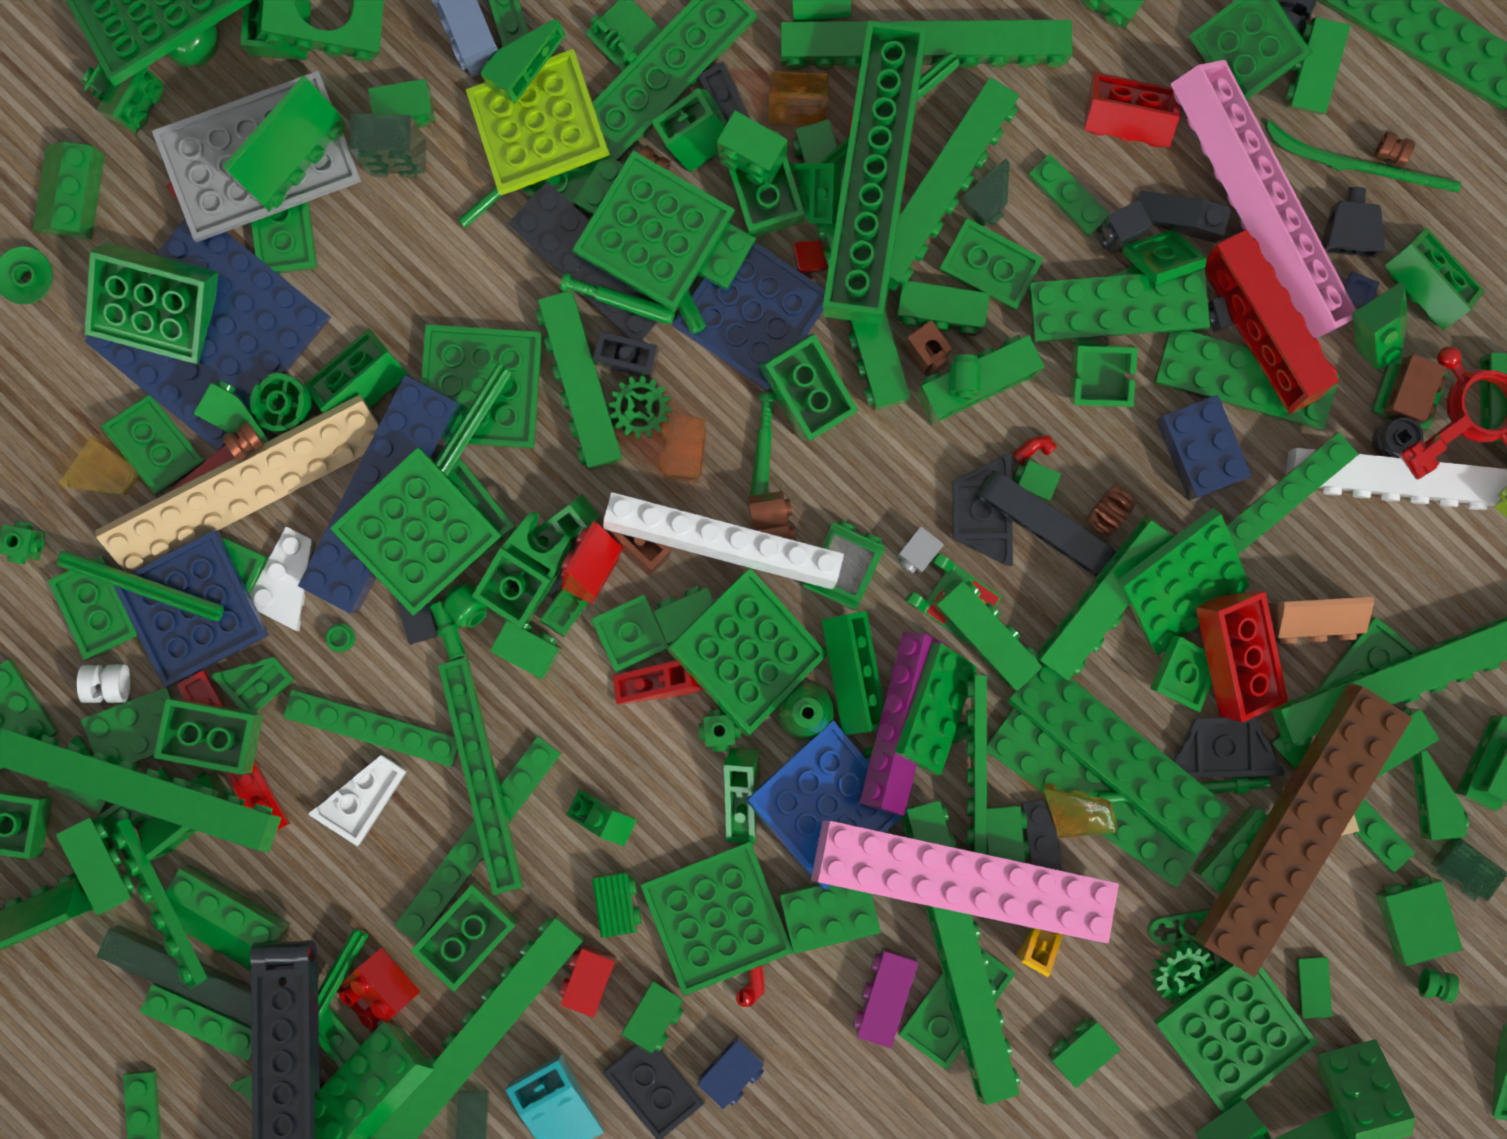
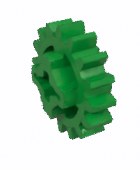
M641 376L640 382L637 383L633 377H629L630 385L626 386L620 382L619 386L622 391L620 393L612 392V396L617 400L616 402L609 403V408L616 410V412L610 415L611 420L619 419L615 427L617 430L625 427L624 435L626 437H629L634 432L637 440L641 439L642 433H646L647 437L651 439V431L656 430L658 433H662L660 424H669L670 422L665 417V414L672 413V408L665 404L669 403L671 398L670 396H662L666 388L661 386L657 389L656 379L653 378L648 384L646 383L645 376ZM644 389L650 392L643 395L636 394L634 390ZM624 398H626L628 410L622 415L621 406ZM632 399H635L641 405L647 403L645 408L649 417L640 411L634 413L636 407ZM659 401L660 412L656 418L653 414V406ZM636 421L646 422L647 426L637 427L631 424Z
M1184 940L1181 941L1179 947H1176L1173 943L1170 944V951L1168 953L1162 950L1160 952L1163 956L1162 959H1155L1153 961L1157 968L1150 970V974L1154 977L1151 980V984L1156 988L1157 993L1163 999L1166 998L1170 1003H1173L1175 999L1181 1000L1196 987L1202 986L1209 975L1215 973L1210 967L1214 964V961L1209 956L1210 954L1202 946L1199 947L1196 942L1192 941L1188 945Z

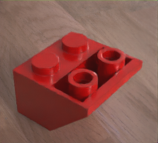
M594 521L589 530L583 528L576 541L578 545L575 549V554L569 553L562 564L561 568L563 571L560 575L563 578L562 589L592 605L620 559L623 549L616 540Z
M380 948L341 983L337 993L341 1001L356 1013L361 1024L373 1033L383 1022H388L420 993V990L389 955Z

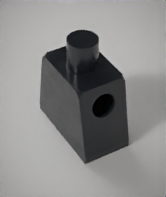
M1348 188L1347 201H1339L1331 208L1322 240L1326 253L1375 258L1384 252L1381 206L1365 203L1366 188Z

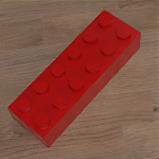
M1245 230L1218 243L1207 257L1206 268H1203L1205 269V275L1218 297L1224 296L1231 319L1288 414L1319 400L1339 382L1336 369L1326 360L1319 341L1312 337L1306 327L1304 316L1297 312L1292 304L1288 290L1282 287L1276 278L1275 269L1262 255L1258 241L1250 235L1248 230Z

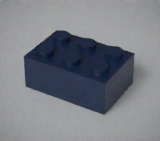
M1218 395L1156 420L1189 501L1252 476Z

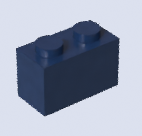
M737 1035L698 1077L697 1085L722 1109L728 1104L733 1106L744 1094L742 1091L744 1086L749 1081L752 1084L755 1083L763 1074L764 1059Z

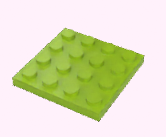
M574 49L550 57L515 104L489 88L485 82L466 89L497 190L501 196L610 155Z

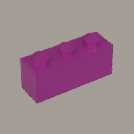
M882 947L880 954L875 953L870 969L875 972L871 983L866 982L862 993V999L865 1000L862 1011L857 1010L853 1021V1027L857 1028V1038L892 1048L918 966V961L915 957Z

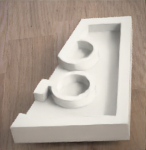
M285 527L250 596L258 612L295 631H299L305 590L298 587V584L312 558L314 540L289 527Z
M381 755L308 815L351 843L359 846L408 770L388 757Z

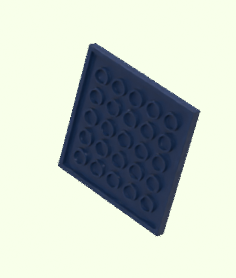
M184 219L155 255L219 272L216 301L199 363L186 362L93 336H88L84 342L215 449L220 450L225 446L222 436L228 432L194 414L210 382L218 383L221 379L236 388L234 393L241 397L250 410V397L256 384L259 385L264 379L268 378L267 375L286 374L331 319V316L227 232L195 242L186 219Z

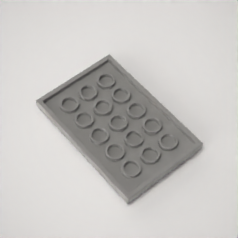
M316 71L305 75L332 105L320 72ZM301 77L152 131L195 242L362 182L344 134L337 141L329 143L324 149L325 154L322 159L308 167L302 182L297 186L293 185L287 191V197L282 205L278 208L273 207L270 212L243 191L223 168V165Z

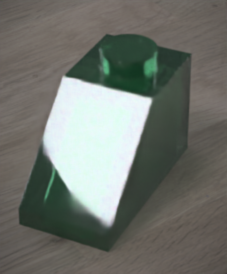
M1007 159L1002 161L961 198L959 203L976 223L984 227L988 224L993 227L1005 216L1002 211H1004L1008 203L1010 167Z

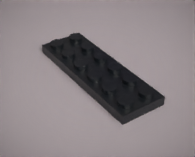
M548 181L508 223V226L561 276L564 273H568L575 280L598 287L599 285L658 303L573 253L574 246L590 221ZM582 294L629 339L641 341L658 323L597 301L589 295Z

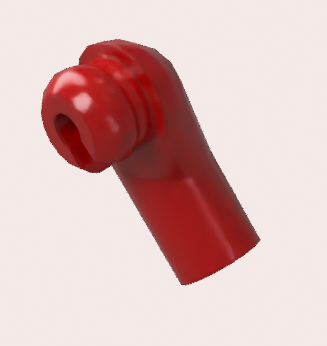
M1042 435L1028 439L1012 454L1022 464L1039 449H1041L1044 455H1049L1057 448V445L1051 440V436Z
M763 965L749 970L750 981L736 995V1002L739 1006L750 1007L764 994Z

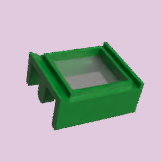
M840 520L838 524L832 522L820 547L844 554L837 584L833 589L804 582L802 587L821 594L831 601H836L849 607L852 611H857L886 546L880 544L881 538L867 532L865 536L854 532L856 527Z

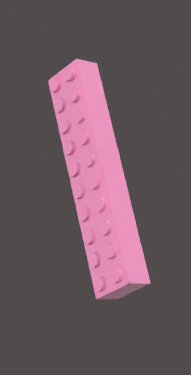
M1226 60L1197 65L1172 82L1174 98L1183 107L1187 115L1188 125L1196 132L1201 142L1200 146L1203 153L1209 157L1214 167L1216 178L1227 191L1228 201L1239 214L1243 230H1248L1250 235L1258 241L1262 255L1274 267L1276 278L1281 286L1288 290L1291 302L1297 312L1304 316L1306 327L1312 337L1317 339L1353 321L1352 313L1356 311V308Z
M833 821L822 822L811 881L1108 944L1119 883Z

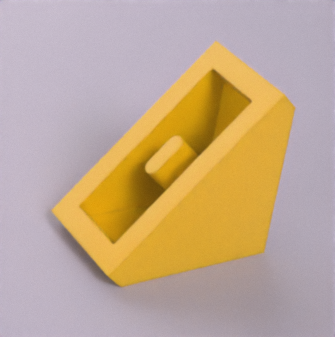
M1031 928L1015 956L1025 965L1048 977L1051 974L1063 934Z

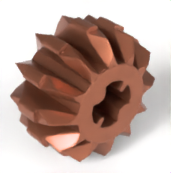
M1117 485L1111 487L1091 510V513L1088 515V523L1098 533H1102L1106 537L1112 535L1132 512V509L1135 507V499L1125 489H1121Z

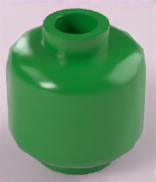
M471 584L454 585L446 593L447 598L444 601L443 608L460 627H475L487 615V606L472 597L476 588Z

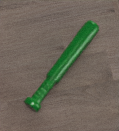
M568 273L563 275L560 284V290L562 291L571 289L572 291L594 297L597 301L665 325H669L673 321L675 312L662 304L604 286L590 285L571 278L572 276Z
M772 393L759 394L762 409L760 428L757 429L750 496L766 494L769 491L772 442L770 426L773 403L777 400L775 394Z

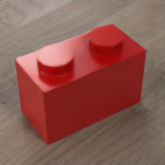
M585 944L580 952L575 950L569 967L574 969L570 980L564 978L558 994L563 997L561 1006L594 1018L617 957Z

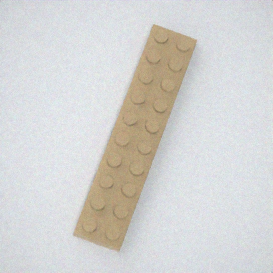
M358 395L264 443L259 449L247 452V456L240 461H237L235 458L95 530L96 538L125 572L132 573L213 530H220L364 456L380 424L362 396Z

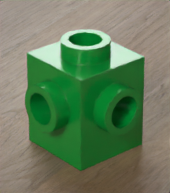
M15 521L14 526L3 525L0 531V554L8 555L7 561L25 564L26 559L39 561L44 547L45 532L32 530L33 524Z
M722 709L709 710V716L703 717L704 723H698L700 741L705 740L706 747L712 746L713 752L730 750V745L736 744L735 738L741 737L740 729ZM722 725L725 728V734L723 736H716L714 734L715 726Z

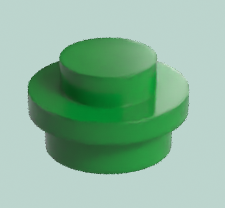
M337 623L327 630L325 641L332 651L346 652L355 643V633L349 625Z

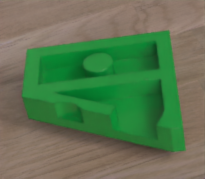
M277 657L260 660L259 662L242 665L212 675L213 679L242 711L258 713L296 679Z

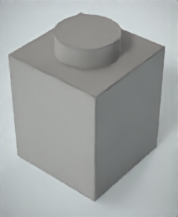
M921 526L898 553L897 556L902 559L899 564L912 574L915 570L918 573H922L944 544Z

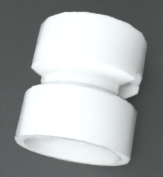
M82 665L77 675V694L82 703H100L103 699L108 703H125L128 700L131 690V676L127 665H107L105 669L102 665Z

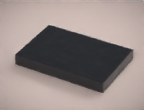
M634 1044L602 1072L655 1139H663L704 1105L705 1102L662 1049L660 1051L655 1049L653 1053L649 1054Z

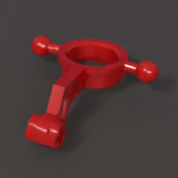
M1446 346L1437 354L1438 364L1446 366V369H1450L1457 378L1450 387L1446 400L1447 415L1451 422L1425 442L1423 440L1417 441L1398 455L1416 480L1421 479L1437 468L1440 463L1436 457L1447 449V444L1460 434L1464 438L1475 442H1493L1500 438L1507 447V415L1505 421L1498 428L1484 429L1477 426L1470 419L1465 409L1467 390L1473 382L1478 380H1486L1496 384L1503 391L1507 399V374L1490 370L1467 372L1461 364L1462 355L1456 347Z

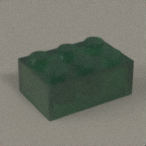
M351 114L349 150L367 173L374 177H388V173L399 174L403 178H416L417 174H425L426 139L411 115Z

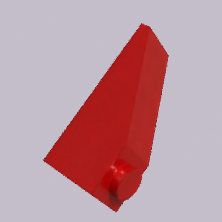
M677 660L613 675L617 705L684 696L705 691Z

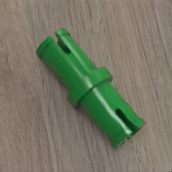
M443 600L430 605L429 608L438 627V631H436L437 636L442 638L449 661H454L467 656V652H465L458 633L460 627L455 624L444 610Z

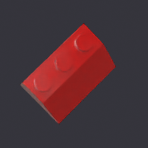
M1096 72L1093 73L1084 117V130L1098 136L1110 135L1118 137L1123 141L1135 140L1145 142L1152 147L1165 146L1170 148L1180 118V108L1174 98L1173 88Z

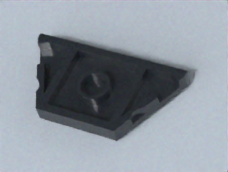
M1007 453L952 481L953 540L1005 566H1013L1012 520L977 496L992 470H996L1012 480V453Z
M1224 717L1194 718L1174 760L1178 766L1193 778L1285 776V771L1275 758L1269 741L1262 734V728L1256 717L1243 723Z

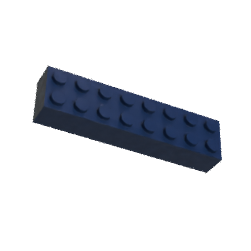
M404 376L298 587L349 614L359 612L376 576L335 535L330 527L419 446L435 462L464 407L463 403L413 377Z

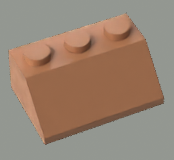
M1374 597L1270 603L1268 606L1275 638H1280V644L1298 643V637L1308 636L1309 642L1328 641L1327 635H1338V640H1356L1357 634L1367 633L1374 606Z

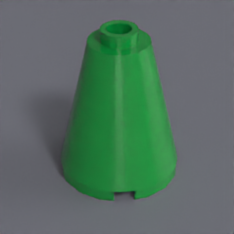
M801 682L777 707V718L780 726L788 735L798 740H810L826 728L831 721H834L835 705L831 695L822 686L811 682ZM806 707H810L814 711L810 719L802 716V711Z

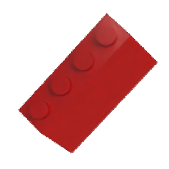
M1255 591L1222 596L1197 606V616L1219 715L1243 723L1288 702L1266 592Z

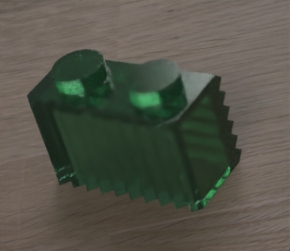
M1461 838L1448 839L1431 862V865L1438 869L1436 874L1450 884L1455 881L1462 887L1460 892L1474 902L1477 899L1488 902L1498 887L1501 886L1505 877H1507L1505 870Z

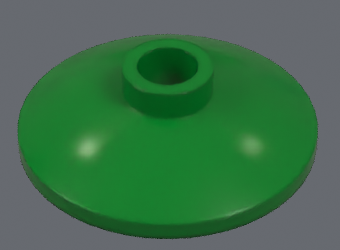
M21 246L8 250L0 257V294L5 299L16 304L27 305L39 301L48 293L53 282V269L50 261L42 252L31 247ZM27 273L32 275L29 282L24 281V276Z

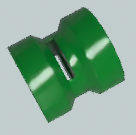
M1425 967L1419 976V995L1430 999L1438 997L1440 1001L1447 1003L1455 1001L1459 991L1458 976L1449 972L1440 974L1435 969Z

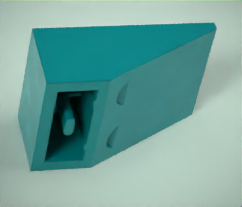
M562 1053L510 1081L506 1088V1092L519 1116L536 1139H593L604 1133V1129Z

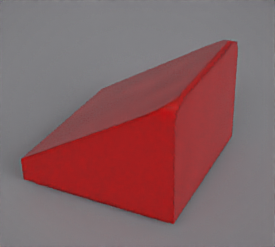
M821 240L793 243L794 256L799 272L807 274L827 269Z

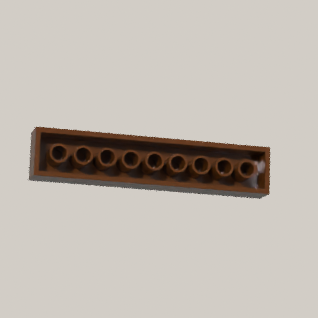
M1348 683L1193 937L1195 941L1255 978L1400 740L1412 717L1367 688Z

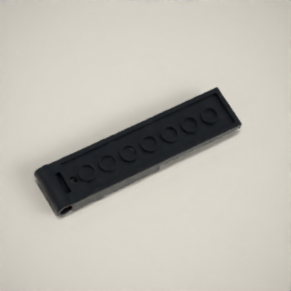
M313 940L254 943L250 950L252 1139H315V1092L320 1091L318 962H315L317 949Z

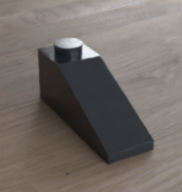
M1140 191L1138 197L1153 226L1167 230L1174 229L1177 233L1216 243L1224 236L1232 209L1231 207L1203 199Z

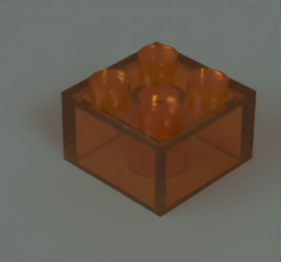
M670 415L669 422L663 423L662 440L663 443H666V452L660 451L658 469H660V472H663L665 480L700 484L707 430L706 419Z

